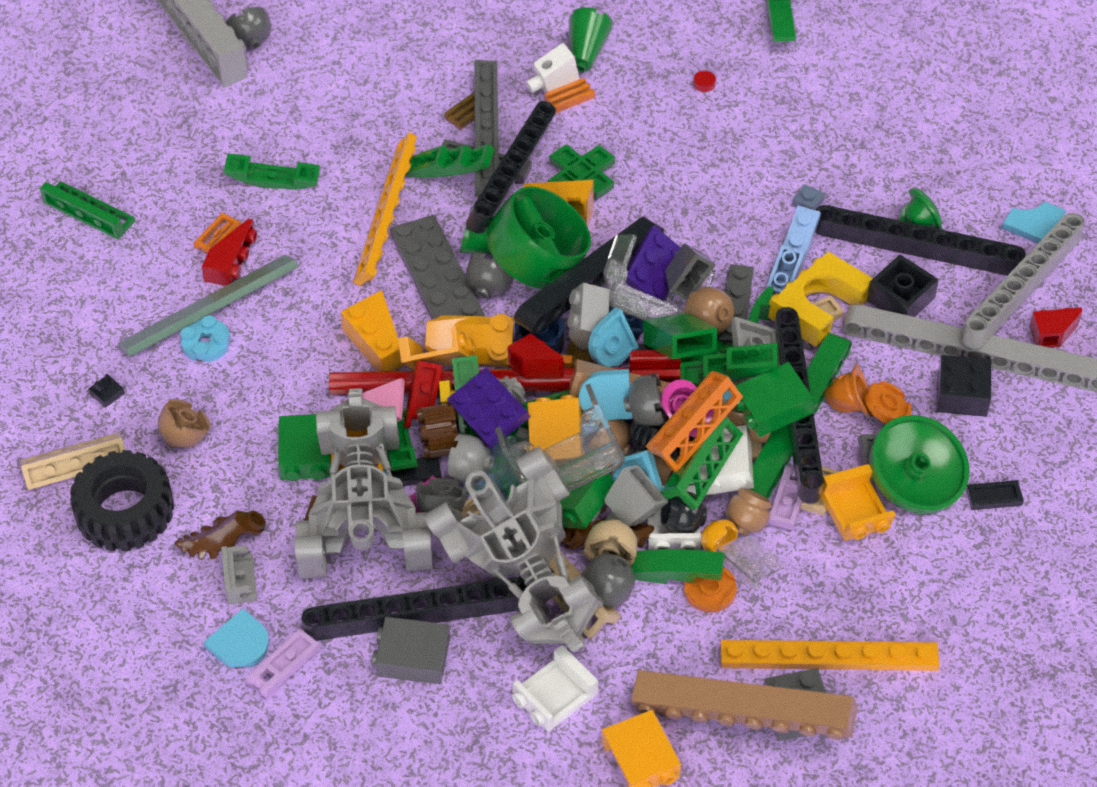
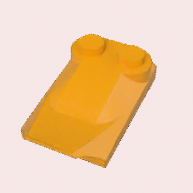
M497 314L493 317L441 315L427 321L425 349L432 352L452 348L451 327H457L473 339L475 352L472 353V356H478L479 366L510 367L507 346L513 344L515 321L514 318L505 314Z

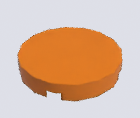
M885 381L874 382L864 394L865 403L870 412L885 424L898 417L912 414L910 402L906 403L904 393L891 383Z
M723 567L721 580L695 577L694 583L684 582V594L687 601L694 608L703 612L725 610L733 603L737 593L735 578L725 567Z

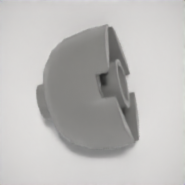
M465 434L456 436L454 441L459 442L456 448L451 447L448 474L454 477V480L459 481L458 485L464 486L470 473L483 471L488 474V472H491L494 466V457L491 456L488 446L482 439Z

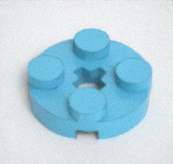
M207 315L195 323L184 327L180 332L181 346L184 354L195 361L196 359L204 360V362L217 360L226 354L230 344L228 328L224 323L216 320L211 315ZM204 337H209L210 342L206 343L205 341H200Z

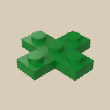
M565 144L549 155V162L558 168L560 172L548 179V182L594 180L593 197L597 200L614 188V181L605 175L603 171L615 164V157L600 145L581 156Z

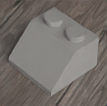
M582 283L572 290L569 297L571 312L567 325L569 327V338L579 350L584 351L588 348L592 330L609 313L610 289Z

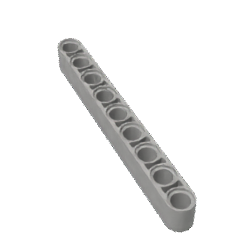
M1067 213L967 318L962 336V343L966 347L971 349L981 348L1079 243L1085 224L1083 216L1077 213Z

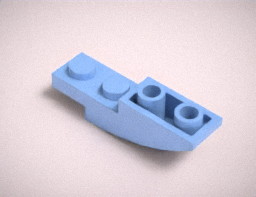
M797 206L766 289L774 287L773 292L780 293L790 281L793 282L798 278L813 243V236L821 212Z

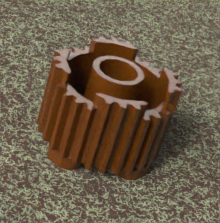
M441 404L416 409L418 423H423V425H420L419 435L421 443L426 442V444H423L425 459L449 455L451 447L456 448L459 442L454 441L459 433L457 432L453 405Z

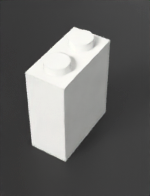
M747 425L737 426L743 435L706 495L738 491L741 488H754L752 447ZM724 428V442H729L732 435ZM713 447L711 449L712 459L717 461L719 459L718 447ZM701 465L699 468L701 479H706L708 477L706 465Z

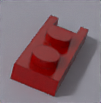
M416 360L403 422L404 428H410L412 419L418 420L416 409L435 406L443 365Z

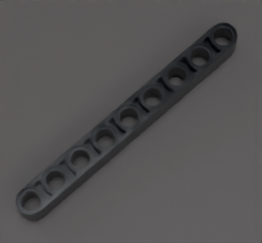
M539 101L476 200L466 220V226L472 232L484 233L504 202L556 113V108L547 101Z
M821 205L815 210L821 212L815 233L824 237L1006 276L1026 257L1025 250L1013 244L829 205Z
M644 216L640 217L521 304L515 312L514 321L533 334L539 333L571 309L569 297L573 289L582 283L601 287L629 266L650 227L655 225L663 233L664 228Z
M783 307L776 313L774 328L777 333L781 365L789 362L810 392L799 316L795 309ZM813 413L788 425L798 496L802 502L807 504H813L820 500L824 482Z
M521 576L507 578L511 583H515L523 592L527 588L524 583L525 580ZM502 579L314 606L303 611L301 621L303 631L315 641L378 632V628L384 626L385 617L441 623L520 611L518 607L519 599L508 589L509 586Z

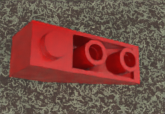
M248 218L209 249L201 266L204 282L227 286L234 282L235 279H239L241 265L249 257V247L257 239V230L254 229L253 219Z

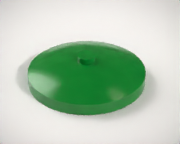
M906 415L893 419L877 433L870 447L869 465L873 471L872 476L876 485L886 498L906 511L917 514L941 512L952 506L962 496L967 487L970 469L965 449L951 430L934 419L919 415Z

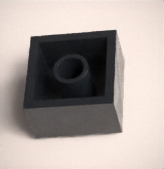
M899 254L870 281L867 301L881 310L915 317L935 299L939 279Z
M941 355L937 372L936 412L987 417L991 402L992 359Z

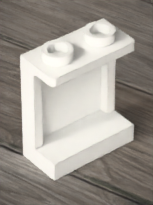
M695 485L688 486L686 491L696 494ZM661 509L647 519V523L654 526V531L649 534L648 550H701L700 527L695 533H674L670 529L666 530L665 527L661 526L660 522Z
M561 645L554 651L553 661L522 684L518 680L512 683V698L518 707H524L530 713L532 721L540 727L542 725L549 732L598 694V680Z

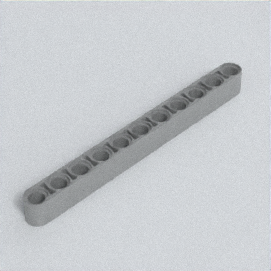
M858 304L849 306L842 327L844 333L849 336L940 357L941 355L992 359V369L1097 392L1096 358L995 335L981 348L971 349L962 343L964 328Z

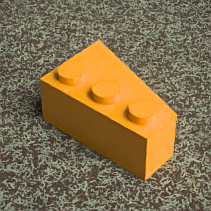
M594 180L524 183L523 187H539L559 195L578 211L587 227L589 226L593 213Z
M382 290L340 312L342 330L377 371H394L403 366L398 336Z

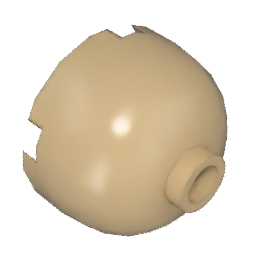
M619 520L601 521L595 524L589 531L585 540L584 555L591 561L594 557L602 554H614L624 558L632 566L637 555L636 535L629 526Z

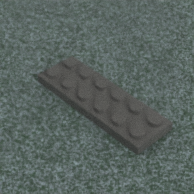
M434 214L390 228V234L431 319L441 315L485 316Z

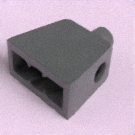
M686 243L683 244L676 251L674 258L666 268L669 291L687 300L693 291H698L716 264L704 253Z

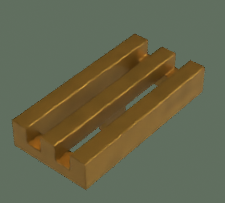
M474 92L444 113L445 119L460 130L474 121Z

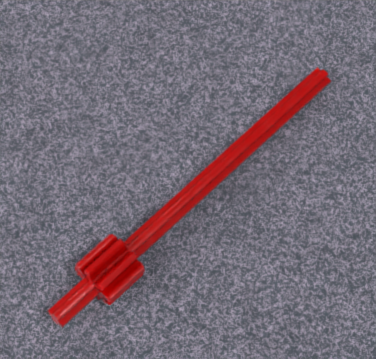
M632 350L630 352V367H610L618 370L629 369L630 373L641 376L657 373L661 381L669 383L681 379L680 358L671 359L664 353L656 350ZM564 368V377L554 379L524 378L514 369H489L498 379H503L506 376L509 379L516 378L521 383V386H523L524 391L569 390L574 368ZM442 370L440 381L449 380L451 389L455 390L453 370ZM414 371L330 372V395L349 394V389L362 388V393L400 378L405 380L404 393H409Z

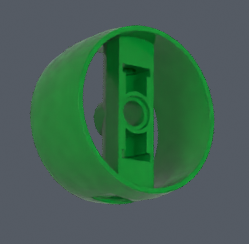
M523 187L512 194L494 215L486 232L488 248L500 267L517 281L537 289H543L583 260L591 246L589 229L578 211L559 195L539 187Z

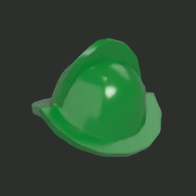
M918 188L910 189L908 193L912 199L904 206L900 221L942 229V219L934 202L922 190Z

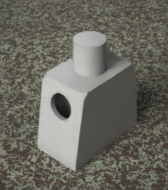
M639 465L625 467L605 497V503L612 510L606 517V521L619 520L629 527L635 526L645 521L669 501L660 493V490Z

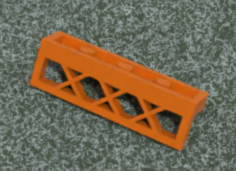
M711 371L646 445L650 453L662 457L669 468L677 473L743 396L728 376ZM728 389L732 397L725 404H722V396ZM710 409H714L713 418L710 422L705 423L706 413ZM693 428H697L696 438L693 441H689V433ZM676 447H681L680 456L674 462L670 454Z

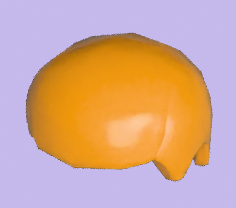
M729 520L712 521L701 533V546L704 551L724 552L725 547L731 545L737 539L739 531L734 523Z

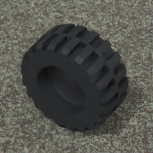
M122 450V453L111 451L108 452L109 455L104 457L102 455L95 457L93 463L88 462L82 467V473H77L70 489L72 510L82 535L86 540H92L93 545L100 548L104 545L106 550L115 551L116 548H120L121 551H130L129 548L131 547L138 549L144 547L145 542L149 541L151 543L157 539V534H162L166 530L167 523L173 517L172 510L174 509L169 477L163 466L159 465L158 461L153 457L149 456L146 458V454L141 452L133 454L131 450ZM136 491L144 495L136 505L128 509L115 511L101 507L102 503L109 496L117 492Z

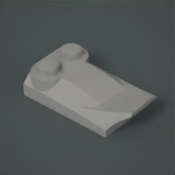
M738 317L732 318L733 347L778 343L776 329ZM778 347V366H780L781 362ZM751 376V377H748V378L736 380V381H733L732 383H733L734 385H737V384H740V383H742V382H744V381H746V380H749V379H751V378H753V377H755V376Z

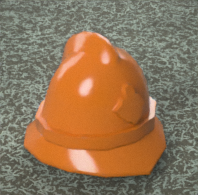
M855 364L850 373L840 375L833 380V383L826 390V399L829 405L837 411L863 412L873 418V414L865 403L864 394L868 389V385L858 364Z

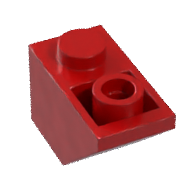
M1082 308L1033 311L1029 327L1034 344L1048 348L1061 347L1078 327Z
M529 334L507 346L509 366L524 378L560 379L564 377V359L559 352H555L544 341L539 340L534 335Z

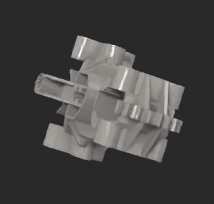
M362 388L349 389L348 400L331 410L316 411L317 433L321 454H334L329 472L331 474L330 480L319 485L318 496L309 512V520L296 521L295 556L300 578L327 577L326 554L341 553L349 537L354 548L358 550L368 549L374 543V529L378 530L390 549H404L406 571L433 570L430 528L423 517L428 512L416 513L415 506L403 489L401 480L392 477L390 472L391 466L387 458V450H399L396 406L383 407L364 399ZM367 429L368 432L366 436L348 437L346 430L365 431ZM381 462L384 472L374 466ZM339 464L346 467L338 472ZM360 531L368 533V536L363 539L355 537L356 533Z
M538 446L516 459L518 466L528 481L518 487L512 485L507 501H505L496 483L490 476L483 471H474L468 475L466 487L482 515L468 511L469 516L465 518L458 509L454 510L452 505L446 501L424 514L423 517L432 533L440 539L448 556L454 563L467 557L494 577H500L509 586L508 589L519 599L518 607L520 611L510 616V620L521 638H524V640L534 646L536 644L565 643L572 652H575L585 646L582 633L597 608L604 605L601 597H598L595 593L594 586L582 575L571 581L568 578L564 556H561L559 544L566 537L562 526V505L560 501L569 496L570 493L553 459ZM480 480H486L485 488L481 491H476L477 483ZM555 553H557L556 562L560 576H555L549 566ZM505 575L521 576L527 586L525 591L523 592L515 583H511ZM561 594L569 607V611L550 622L547 617L550 610L546 603L554 596Z

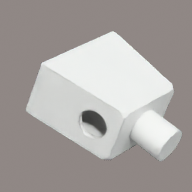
M564 43L533 64L536 76L527 80L526 85L531 93L541 88L547 93L579 80L575 57Z

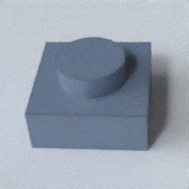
M804 184L793 198L792 204L816 210L824 201L825 193Z

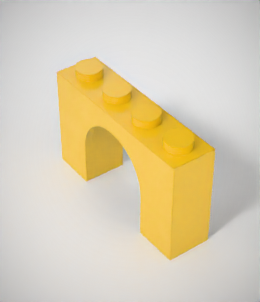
M828 251L821 258H816L812 266L807 270L804 269L796 280L790 281L782 292L775 294L771 298L768 318L775 321L777 311L783 307L795 309L799 316L802 339L816 347L824 340L827 333L831 332L834 317L812 304L806 296L812 293L823 292L832 294L850 305H863L867 301L869 283L873 278Z

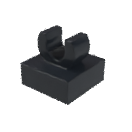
M105 374V377L98 382L96 381L94 385L88 388L89 394L105 408L125 394L124 388L108 374Z

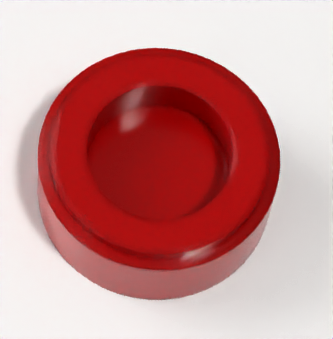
M706 70L697 72L693 80L694 88L700 92L712 91L716 86L715 74Z

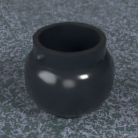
M686 491L693 499L695 498V493ZM677 496L667 499L669 502L661 508V526L665 527L666 530L670 529L674 533H695L706 522L707 507L703 506V502L700 503L697 509L692 510Z

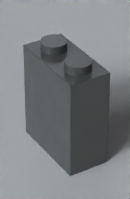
M385 617L384 626L379 627L377 633V643H380L379 649L374 650L372 656V666H376L377 677L442 684L450 643V625Z

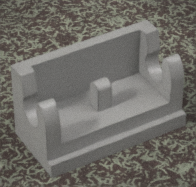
M248 546L221 547L228 605L257 601L253 555H239V553L249 552Z

